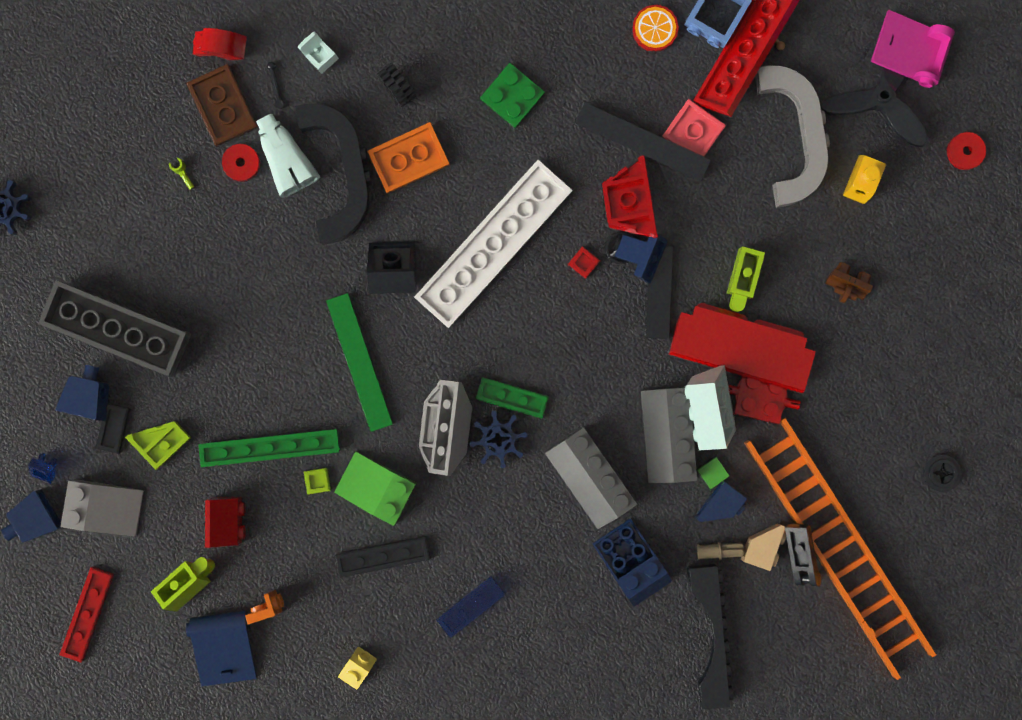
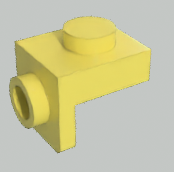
M357 647L338 678L357 690L377 659L367 651Z

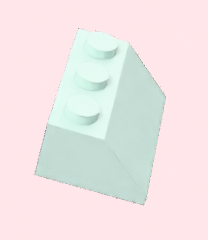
M725 365L692 376L685 386V395L690 400L691 405L689 417L691 421H694L695 426L693 437L694 441L698 442L699 450L727 449L736 431Z

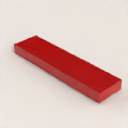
M93 566L90 567L59 654L60 656L80 663L84 661L114 577L113 573Z

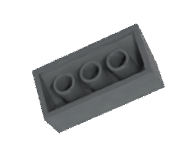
M685 387L641 391L648 483L697 481L693 422L689 417L691 405L690 400L686 398Z
M581 427L545 452L597 529L619 518L637 505L584 427Z

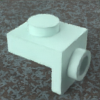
M312 32L298 45L300 51L321 74L339 59L316 32Z

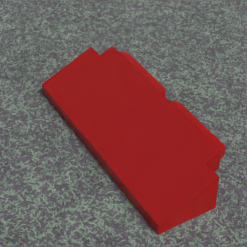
M700 303L698 306H695L692 315L681 312L676 323L669 355L714 368L725 365V371L804 393L816 351L805 348L807 338L804 337L801 331L763 320L750 322L747 321V317L743 314Z

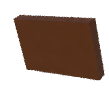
M229 64L186 83L216 147L258 128Z

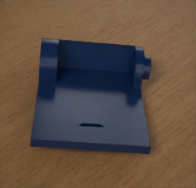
M247 610L190 618L189 623H186V634L192 640L201 687L257 679L249 640L250 624L247 623L245 617L248 614Z

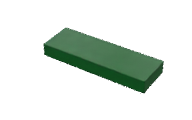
M482 377L476 399L542 419L549 396Z

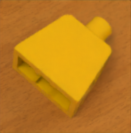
M859 155L843 196L865 204L875 194L886 164L866 155Z

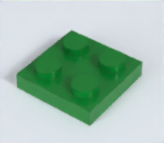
M509 63L483 93L480 100L516 129L545 92Z

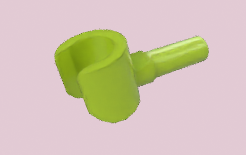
M177 158L180 166L174 168L169 162L170 169L182 177L189 190L194 188L185 172V163L180 158Z

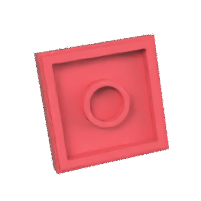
M688 99L662 137L705 156L726 125Z

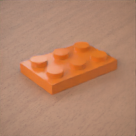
M430 122L367 151L387 194L450 165Z

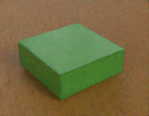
M714 457L697 469L710 489L729 477V474L717 457Z

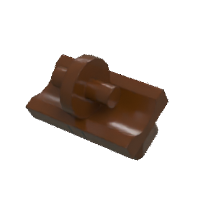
M840 262L831 272L825 284L835 288L834 292L840 294L839 302L845 303L848 298L854 301L857 298L864 300L873 285H870L871 275L859 271L856 278L848 275L851 267L843 262Z

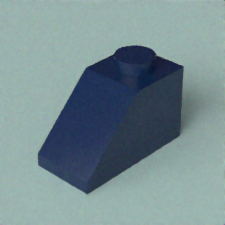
M722 481L694 518L704 522L733 518L735 514L739 516L746 507L744 502L747 498Z

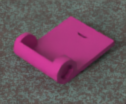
M888 10L871 62L918 81L919 85L931 88L939 83L955 31L948 26L940 24L928 27Z

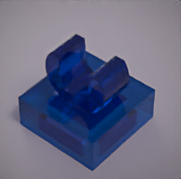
M41 453L38 459L32 458L28 465L30 476L51 484L55 478L57 460L53 458L50 463H45V453Z

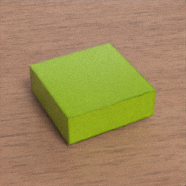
M327 468L304 471L307 495L331 491Z

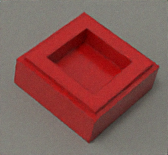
M582 246L568 265L586 279L600 260Z

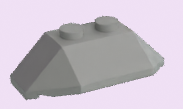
M439 380L437 386L424 401L419 449L428 466L427 470L429 473L451 476L467 453L472 405L462 382Z

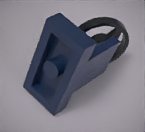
M617 232L612 234L606 241L605 252L607 257L616 264H626L629 262L637 264L634 275L642 281L651 284L668 240L658 234V238L649 237L648 241L644 242L635 239L629 233ZM618 235L619 242L615 244V251L609 254L608 244L614 236ZM615 256L616 258H619V259H622V260H625V261H624V262H619V261L614 260L612 257Z

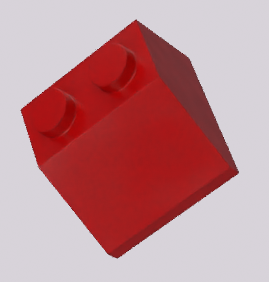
M212 497L205 500V548L235 546L241 544L242 540L245 539V526H242V516H245L246 506L245 502H242V497Z

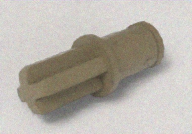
M720 542L708 545L697 544L698 560L707 558H719V560H722L725 557H742L744 555V546L742 543L721 544Z

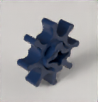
M8 180L5 190L0 191V209L2 208L3 212H0V226L5 224L9 234L17 235L13 225L14 221L20 217L27 221L31 220V216L22 214L20 211V205L24 201H30L31 197L23 194L15 198L13 189L17 184L12 180Z
M492 411L493 423L491 426L484 427L478 421L474 423L475 427L482 430L483 437L480 441H471L470 446L482 445L486 449V455L480 461L482 464L486 463L489 456L496 455L500 458V467L505 468L504 456L507 453L514 452L519 458L523 456L522 452L515 449L514 442L517 438H526L527 433L516 434L512 431L511 424L517 419L515 415L511 416L508 423L502 424L497 420V412ZM501 428L507 429L509 433H505ZM492 429L493 432L487 437L488 431ZM496 433H500L502 437H510L502 441L501 446H497L496 442L487 441L495 438ZM510 442L511 444L508 449H505L507 443ZM489 446L495 448L496 451H492Z

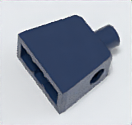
M85 365L83 378L70 376L55 411L93 420L106 421L109 385L97 381L99 367Z
M40 489L30 493L6 514L11 524L1 529V532L7 541L18 536L21 542L24 543L63 527H60V519L43 490Z

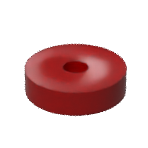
M972 132L958 134L951 139L947 146L948 160L954 167L960 170H970L982 163L986 155L984 141L980 136ZM964 147L969 149V155L964 154Z
M235 144L225 151L222 157V167L231 179L245 182L254 178L258 173L260 158L252 147L246 144ZM240 159L245 160V164L242 167L237 165Z

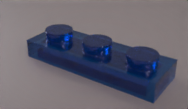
M490 576L439 616L436 621L447 635L452 638L501 599L505 593L493 577Z

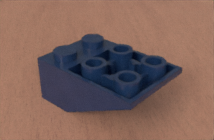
M631 518L593 543L594 548L634 607L672 582L669 574Z

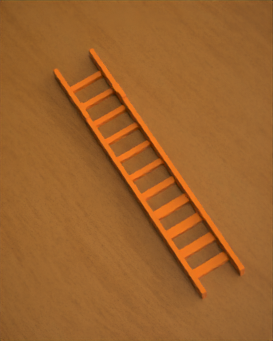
M782 418L780 423L788 437L761 454H758L751 441L747 440L744 444L795 524H803L802 521L831 503L839 515L811 532L815 555L889 672L898 680L901 677L890 661V656L917 639L929 656L934 657L936 653L786 418ZM795 445L801 456L771 474L765 462ZM807 464L813 475L791 490L783 493L777 482ZM817 484H820L826 495L796 513L790 502ZM844 522L851 536L826 552L821 553L814 540ZM856 541L864 555L834 573L826 559ZM869 561L876 575L847 593L839 578L864 562ZM881 580L889 594L859 612L851 598ZM893 600L901 614L876 630H873L872 627L870 628L863 618ZM906 619L914 633L884 651L876 638Z

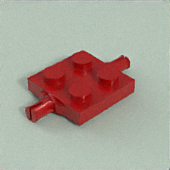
M741 376L737 386L728 385L729 393L735 395L734 415L780 424L785 407L797 410L800 408L799 404L801 401L787 398V389L745 376Z

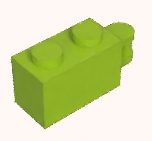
M743 246L738 249L727 294L732 295L729 307L733 312L742 311L745 308L747 299L753 298L765 252Z
M204 557L198 558L193 563L184 561L156 586L151 593L163 610L177 612L211 582L207 576L214 570L215 563L212 559Z

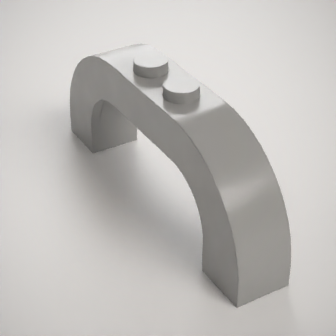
M764 66L760 67L755 75L757 95L774 92L788 96L794 102L798 112L805 155V166L799 177L776 182L772 185L775 206L779 208L798 203L817 189L827 170V147L830 146L828 134L824 132L823 125L826 124L825 112L821 111L819 98L811 83L803 75L790 68Z

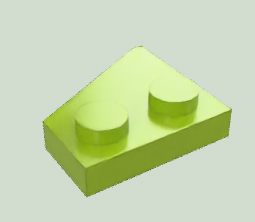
M176 421L125 437L155 470H158L191 439Z

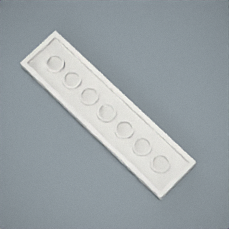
M537 160L414 298L445 326L450 328L569 196L572 189Z

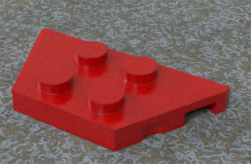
M642 155L637 158L638 162L628 169L624 167L618 171L617 175L608 178L602 183L609 228L658 238L646 159Z

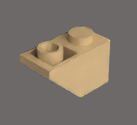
M777 523L748 537L741 560L771 571L772 566L775 567L779 559V554L777 553L779 545H783L786 539L785 526Z

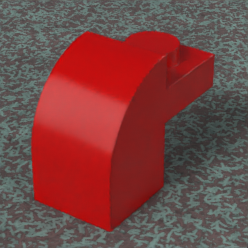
M203 28V31L195 32L193 55L199 57L217 56L226 60H242L245 55L247 36L222 29Z

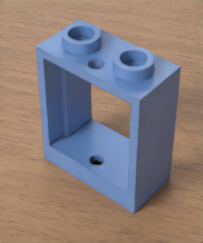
M705 0L697 1L684 26L687 27V31L695 36L701 35L706 38L711 46L716 48L720 46L724 49L752 0H732L742 7L725 36L695 19Z

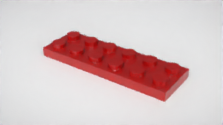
M752 0L693 101L699 106L731 117L800 0Z

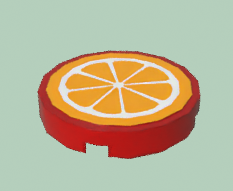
M661 5L646 6L640 10L634 18L632 26L635 41L646 51H663L667 49L676 39L679 28L677 18L673 12Z

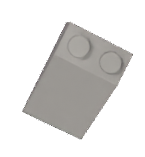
M78 479L69 480L60 527L89 532L137 536L144 490Z

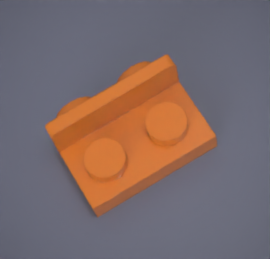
M276 590L264 594L266 603L250 608L251 613L245 615L247 623L258 622L283 612L284 601L281 594H277Z

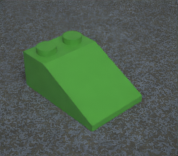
M355 451L334 493L373 516L395 526L417 482Z

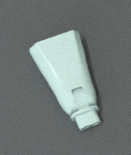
M273 114L259 119L256 123L260 128L258 133L260 134L261 145L269 163L279 196L281 198L288 197L317 182L320 175L301 151L289 131L281 125L280 121H276Z

